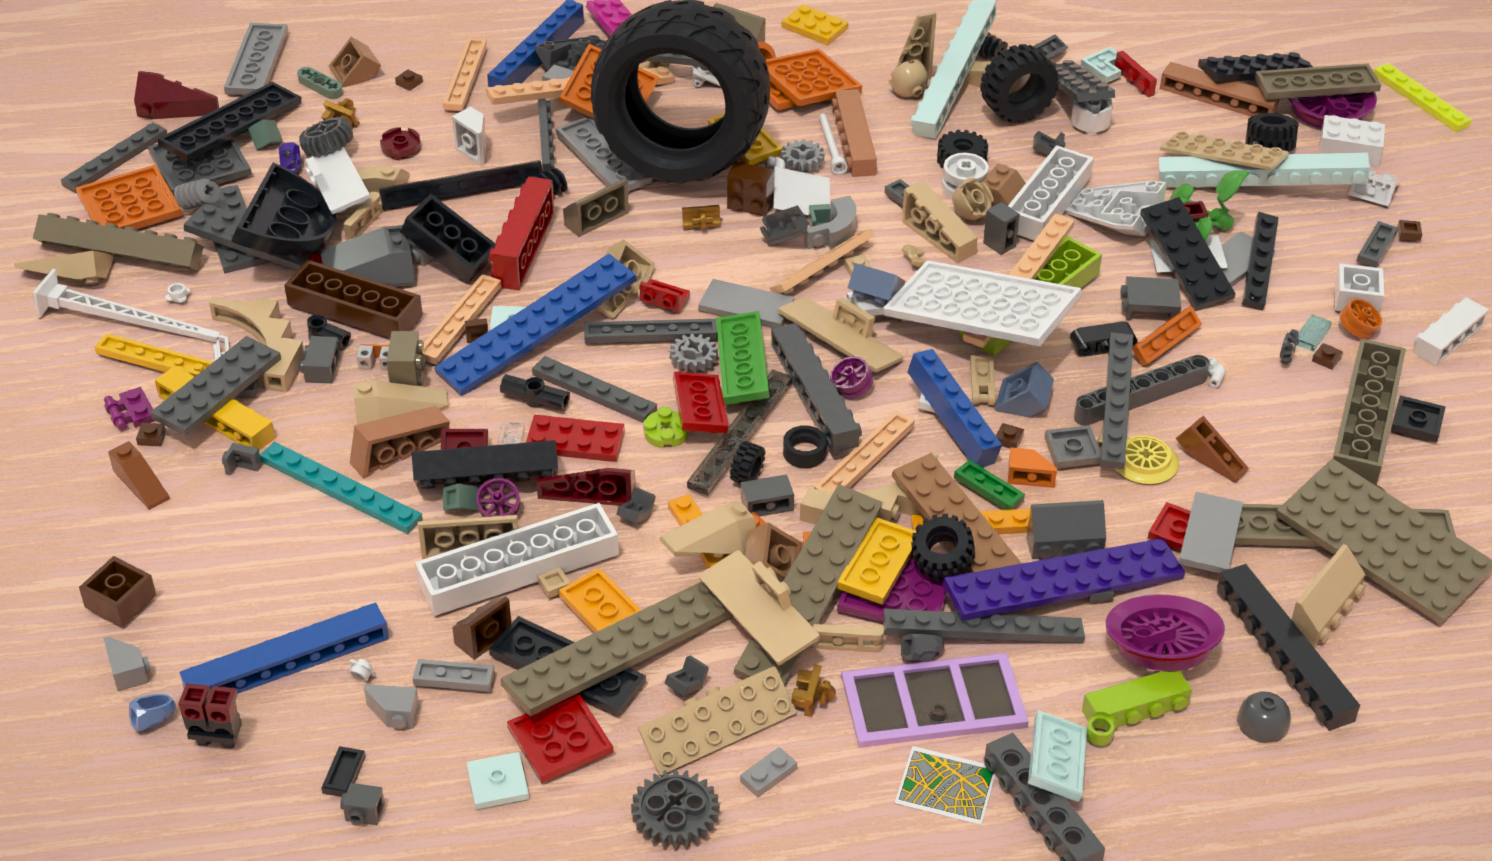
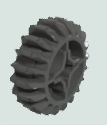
M332 117L331 119L319 121L302 132L299 136L300 146L304 153L311 157H320L324 154L333 153L346 146L347 143H350L353 138L352 126L346 118Z

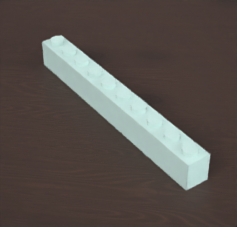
M973 0L971 4H968L967 13L965 16H962L961 25L959 28H956L954 39L950 40L948 50L944 52L942 62L938 64L934 77L932 76L930 86L925 90L922 102L918 103L916 114H913L911 117L910 125L913 126V135L932 139L937 138L997 16L996 0Z
M1368 153L1289 154L1273 170L1193 156L1159 157V182H1166V188H1177L1182 184H1189L1192 187H1217L1225 174L1241 170L1249 172L1241 186L1368 184L1370 165Z

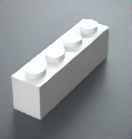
M1467 297L1460 303H1455L1448 313H1443L1436 323L1432 322L1425 332H1420L1414 340L1416 346L1413 354L1437 366L1484 326L1489 309Z

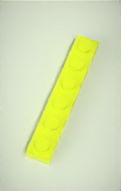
M1386 63L1374 68V73L1379 80L1455 132L1471 125L1472 119L1424 88L1421 84L1408 77V75L1396 69L1393 65Z

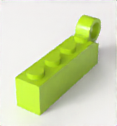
M1180 670L1158 672L1084 695L1082 712L1088 720L1087 739L1094 745L1104 746L1112 741L1114 729L1117 727L1135 724L1140 720L1158 717L1170 711L1182 710L1189 706L1192 688ZM1099 728L1105 730L1106 732L1100 733L1095 731L1094 729Z

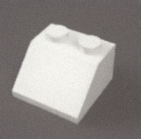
M469 107L452 116L455 149L480 166H483L487 148L485 118L481 112Z

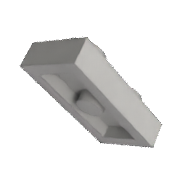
M778 747L740 775V782L755 796L760 797L797 770L798 762Z

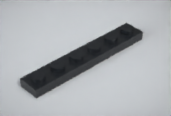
M1258 212L1256 216L1242 305L1258 310H1263L1265 307L1279 217L1263 212Z

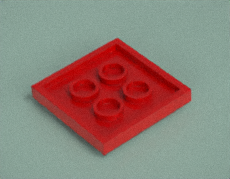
M579 693L532 716L526 713L507 721L510 733L541 783L614 753L612 743Z

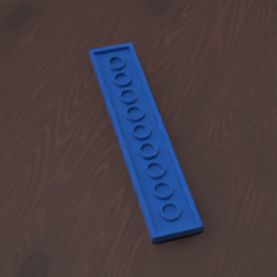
M608 253L435 366V372L460 396H463L636 282V274Z

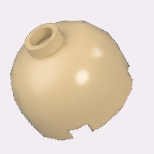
M915 59L914 63L909 64L906 61L899 65L891 73V81H888L897 95L904 98L917 97L923 93L927 86L928 73L921 61Z
M974 177L963 181L955 189L952 197L956 212L967 220H978L985 217L987 210L991 207V203L994 202L993 195L988 186L983 181L980 183L975 181L977 178Z

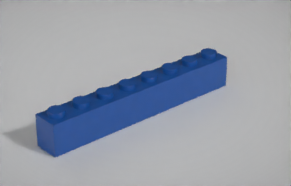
M566 0L487 74L488 87L513 85L514 83L522 84L542 64L535 51L536 45L542 44L544 41L568 39L584 24L583 4L573 0Z
M376 602L362 606L347 613L180 671L183 689L186 683L208 685L211 690L213 686L236 688L237 694L386 641L389 639L387 622Z

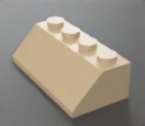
M518 515L418 521L422 559L519 529Z
M1345 544L1341 546L1299 597L1294 607L1291 620L1314 648H1316L1320 641L1324 643L1331 632L1330 629L1332 627L1336 628L1339 625L1342 614L1350 611L1354 599H1359L1366 587L1363 585L1365 573L1349 547Z

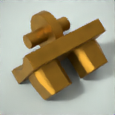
M346 98L337 104L328 100L323 103L326 109L321 116L323 121L332 117L346 118L349 124L354 127H358L360 124L355 119L356 108L353 107L354 104L351 99Z
M720 206L682 207L683 229H705L706 227L721 226Z
M814 664L812 671L798 670L796 686L808 689L794 688L791 703L796 707L805 708L804 716L812 717L816 699H818L819 704L824 705L835 698L836 690L830 685V681L824 680L821 683L819 676L822 665Z

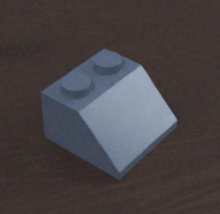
M855 263L847 288L854 291V296L865 299L866 295L874 297V302L885 305L886 301L889 302L905 285V280L895 274Z
M1038 362L1025 367L1002 380L994 409L998 412L1031 417L1037 413L1041 414L1048 407L1054 378Z

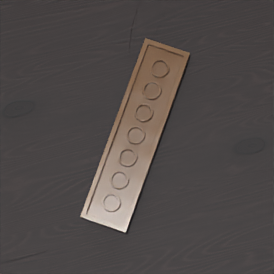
M932 452L892 471L891 476L925 519L931 520L932 515L936 514L937 517H942V514H948L949 518L954 515L958 517V521L964 520L966 526L970 527L974 539L975 558L973 559L972 567H968V573L1022 564ZM944 541L951 551L956 548L954 543Z

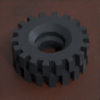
M956 130L955 133L949 131L948 135L943 134L942 138L939 139L937 163L943 168L945 160L957 153L976 154L987 162V140L983 139L981 134L977 136V132L974 131L972 133H969V130H964V132Z

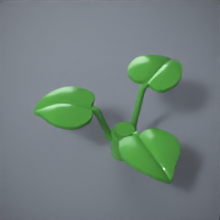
M1235 170L1228 172L1219 181L1216 192L1219 194L1217 200L1221 208H1215L1211 212L1207 210L1209 218H1201L1199 222H1194L1205 241L1213 226L1227 231L1234 224V218L1228 214L1229 209L1226 208L1223 202L1228 201L1236 193L1248 176V171ZM1182 184L1173 191L1170 200L1180 197L1183 203L1194 202L1189 199L1194 192V188L1189 184Z

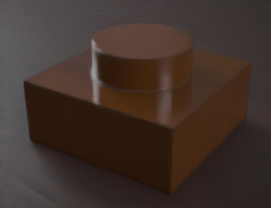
M409 69L395 78L396 85L409 91L423 82L422 75Z
M1399 220L1397 226L1399 239L1421 241L1422 229L1420 221Z
M487 318L464 321L467 343H472L488 332Z
M1322 343L1314 353L1312 362L1333 370L1342 358L1343 351Z
M141 423L136 437L137 445L161 446L166 432L165 425Z
M1002 423L996 437L1003 447L1018 448L1024 435V429Z

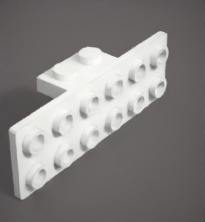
M344 147L333 153L324 154L320 157L312 156L305 160L308 166L305 168L314 188L319 187L332 214L341 213L348 207L362 204L370 198L368 190Z

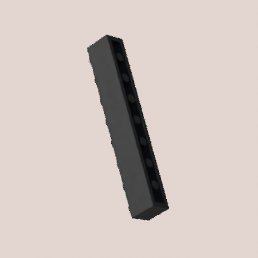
M1243 564L1222 571L1217 584L1219 595L1224 597L1234 614L1239 616L1246 629L1258 640L1260 647L1265 649L1272 658L1274 665L1279 667L1284 673L1287 681L1295 687L1304 703L1310 706L1319 722L1323 723L1328 731L1355 722L1360 708L1358 701L1248 565Z

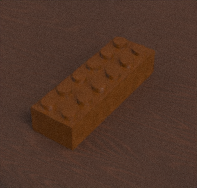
M307 260L284 285L289 306L320 314L326 318L388 338L391 337V331H410L423 316L421 296L310 260Z

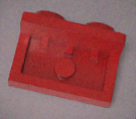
M653 279L648 283L641 282L639 285L640 301L675 312H680L690 298L689 290Z

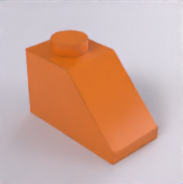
M1010 447L1008 484L1055 488L1057 467L1034 449Z

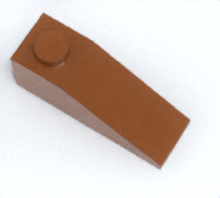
M1204 416L1175 438L1191 457L1232 482L1237 481L1249 470V467Z
M130 441L108 451L113 472L148 510L170 499L142 454Z

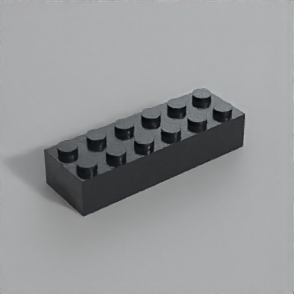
M556 440L411 452L413 481L421 489H434L435 484H444V487L459 484V482H468V485H481L483 480H491L493 478H516V481H528L530 476L546 478L558 474Z

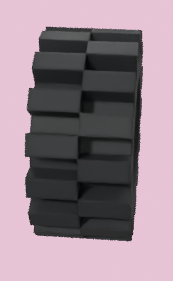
M744 441L743 444L741 443L730 466L732 468L729 473L731 474L730 479L739 484L758 479L757 476H760V470L764 466L765 448L748 441Z

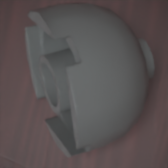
M1260 691L1249 695L1242 702L1238 711L1237 722L1242 733L1251 740L1260 743H1267V741L1277 742L1288 733L1291 724V713L1288 705L1280 696L1272 692Z

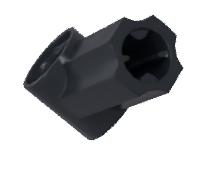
M320 314L312 315L307 319L309 340L311 336L338 337L339 349L344 350L348 346L351 332L327 323L326 317Z

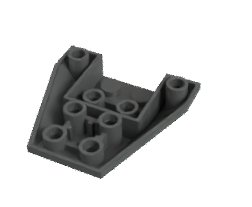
M589 35L587 37L544 41L542 44L535 46V51L547 71L553 65L574 71L588 44L602 49L607 40H601L596 35Z
M403 225L382 227L320 250L323 265L393 287L415 285L409 241L407 237L400 233Z

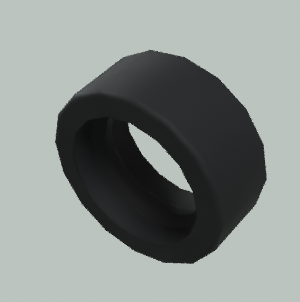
M807 425L793 427L786 432L783 437V456L788 463L799 468H811L824 461L827 451V438L824 432L816 427ZM808 442L816 445L817 448L811 451H800L792 446L796 443Z

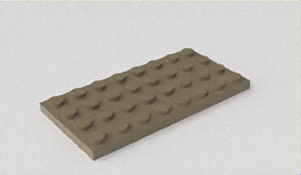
M1333 458L1278 508L1275 515L1334 555L1343 544L1347 545L1367 577L1439 624L1492 572V559Z

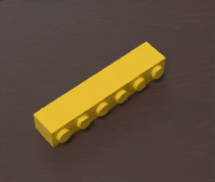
M173 366L155 379L158 397L166 400L193 379L194 376L186 370ZM235 398L204 422L205 425L234 442L258 448L259 450L275 439L272 421L256 413L252 408L242 405Z

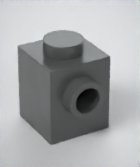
M350 783L347 793L342 794L340 808L344 810L345 821L354 824L378 825L385 805L382 787Z

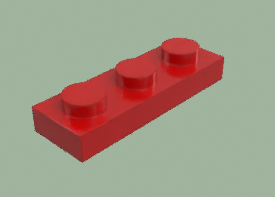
M1124 51L1117 52L1115 67L1121 70V75L1147 97L1154 96L1157 79Z

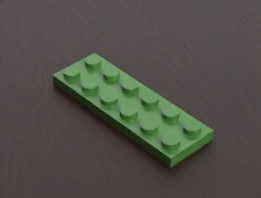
M756 311L716 318L724 404H738L740 402L770 398L760 312Z

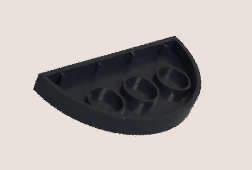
M273 162L241 218L231 242L250 249L278 255L296 256L312 254L320 251L329 243L337 223L336 213H331L322 193L317 188H314L311 183L287 168Z

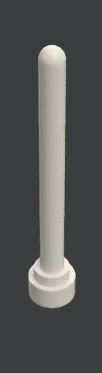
M822 113L819 119L832 156L830 166L834 174L841 175L847 171L848 166L846 160L839 155L826 114Z

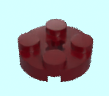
M401 127L389 129L382 134V140H380L381 150L386 155L392 156L393 160H402L404 157L418 153L421 150L420 135L411 128H408V131L401 130Z

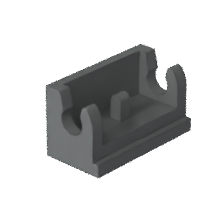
M797 205L763 216L762 222L766 228L762 226L760 230L768 246H772L804 236L809 222Z

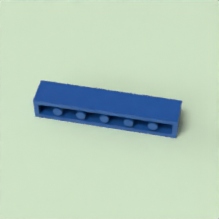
M933 349L914 353L907 373L969 460L981 467L995 464L1002 447L1001 442Z

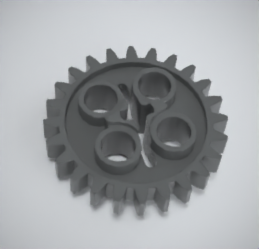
M677 769L674 770L673 775H669L664 770L663 777L660 778L658 775L653 774V782L645 779L644 787H637V794H633V803L631 804L632 821L636 823L637 831L643 830L644 839L652 836V844L662 840V847L665 848L668 842H672L673 848L676 849L678 842H682L686 848L688 847V840L698 844V836L707 838V830H714V823L718 822V813H720L718 794H714V786L707 787V779L699 782V774L697 773L693 777H689L688 770L683 775H679Z

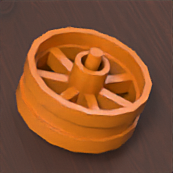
M1352 299L1340 312L1342 325L1351 334L1359 338H1371L1382 325V317L1378 310L1362 299Z

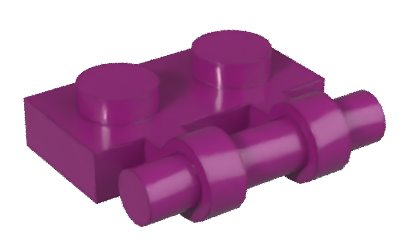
M141 387L120 393V400L118 401L114 400L112 396L104 398V407L107 413L111 414L113 425L117 426L119 430H125L129 423H133L136 428L141 426V423L155 421L150 413L153 408Z

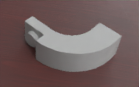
M850 195L831 199L830 217L832 221L806 229L805 246L807 249L828 245L831 250L854 235L857 209Z

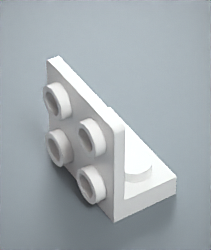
M1370 169L1368 184L1351 185L1348 195L1389 206L1395 187L1400 184V181L1396 180L1397 176L1386 173L1382 174V176L1376 175L1377 171Z

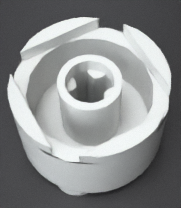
M1112 98L1076 102L1074 100L1071 125L1091 136L1106 130L1111 122Z

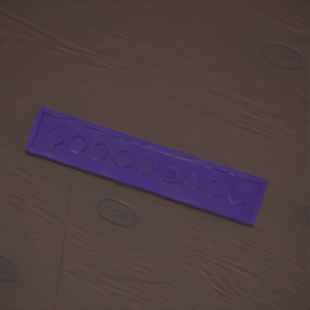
M1155 539L945 577L943 586L962 621L1086 598L1095 593L1111 590L1118 592L1182 580L1186 572L1178 564L1179 561L1165 540Z

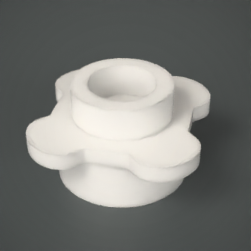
M174 283L168 287V295L165 296L166 301L176 303L185 302L190 289L181 283Z
M358 659V661L349 660V663L352 665L349 673L356 679L366 682L369 677L374 678L376 676L372 672V665L363 659Z

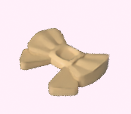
M910 244L903 246L902 251L910 258L909 263L913 266L921 267L927 261L918 257L924 254L923 250Z

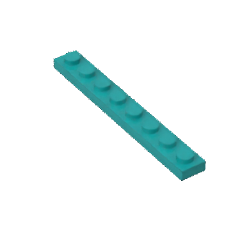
M273 442L260 454L262 463L406 534H409L418 525V521L423 520L422 513L277 442Z

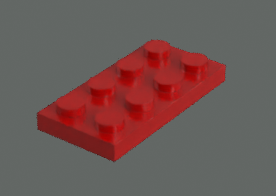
M674 372L673 383L681 430L710 432L713 434L727 433L729 424L719 375Z
M534 415L526 443L556 440L557 456L617 462L625 424Z

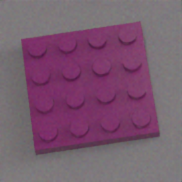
M912 554L883 605L842 591L837 611L883 622L882 615L884 609L942 611L948 593L943 586L944 579H940L937 582L934 581L933 576L929 579L925 577L924 572L921 573L918 570Z

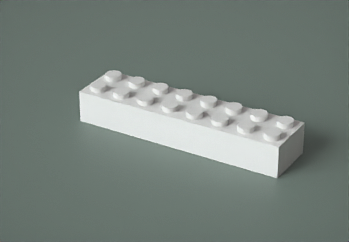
M600 503L417 561L415 562L417 582L433 615L436 616L538 582V575L560 567L566 573L619 555L618 534Z

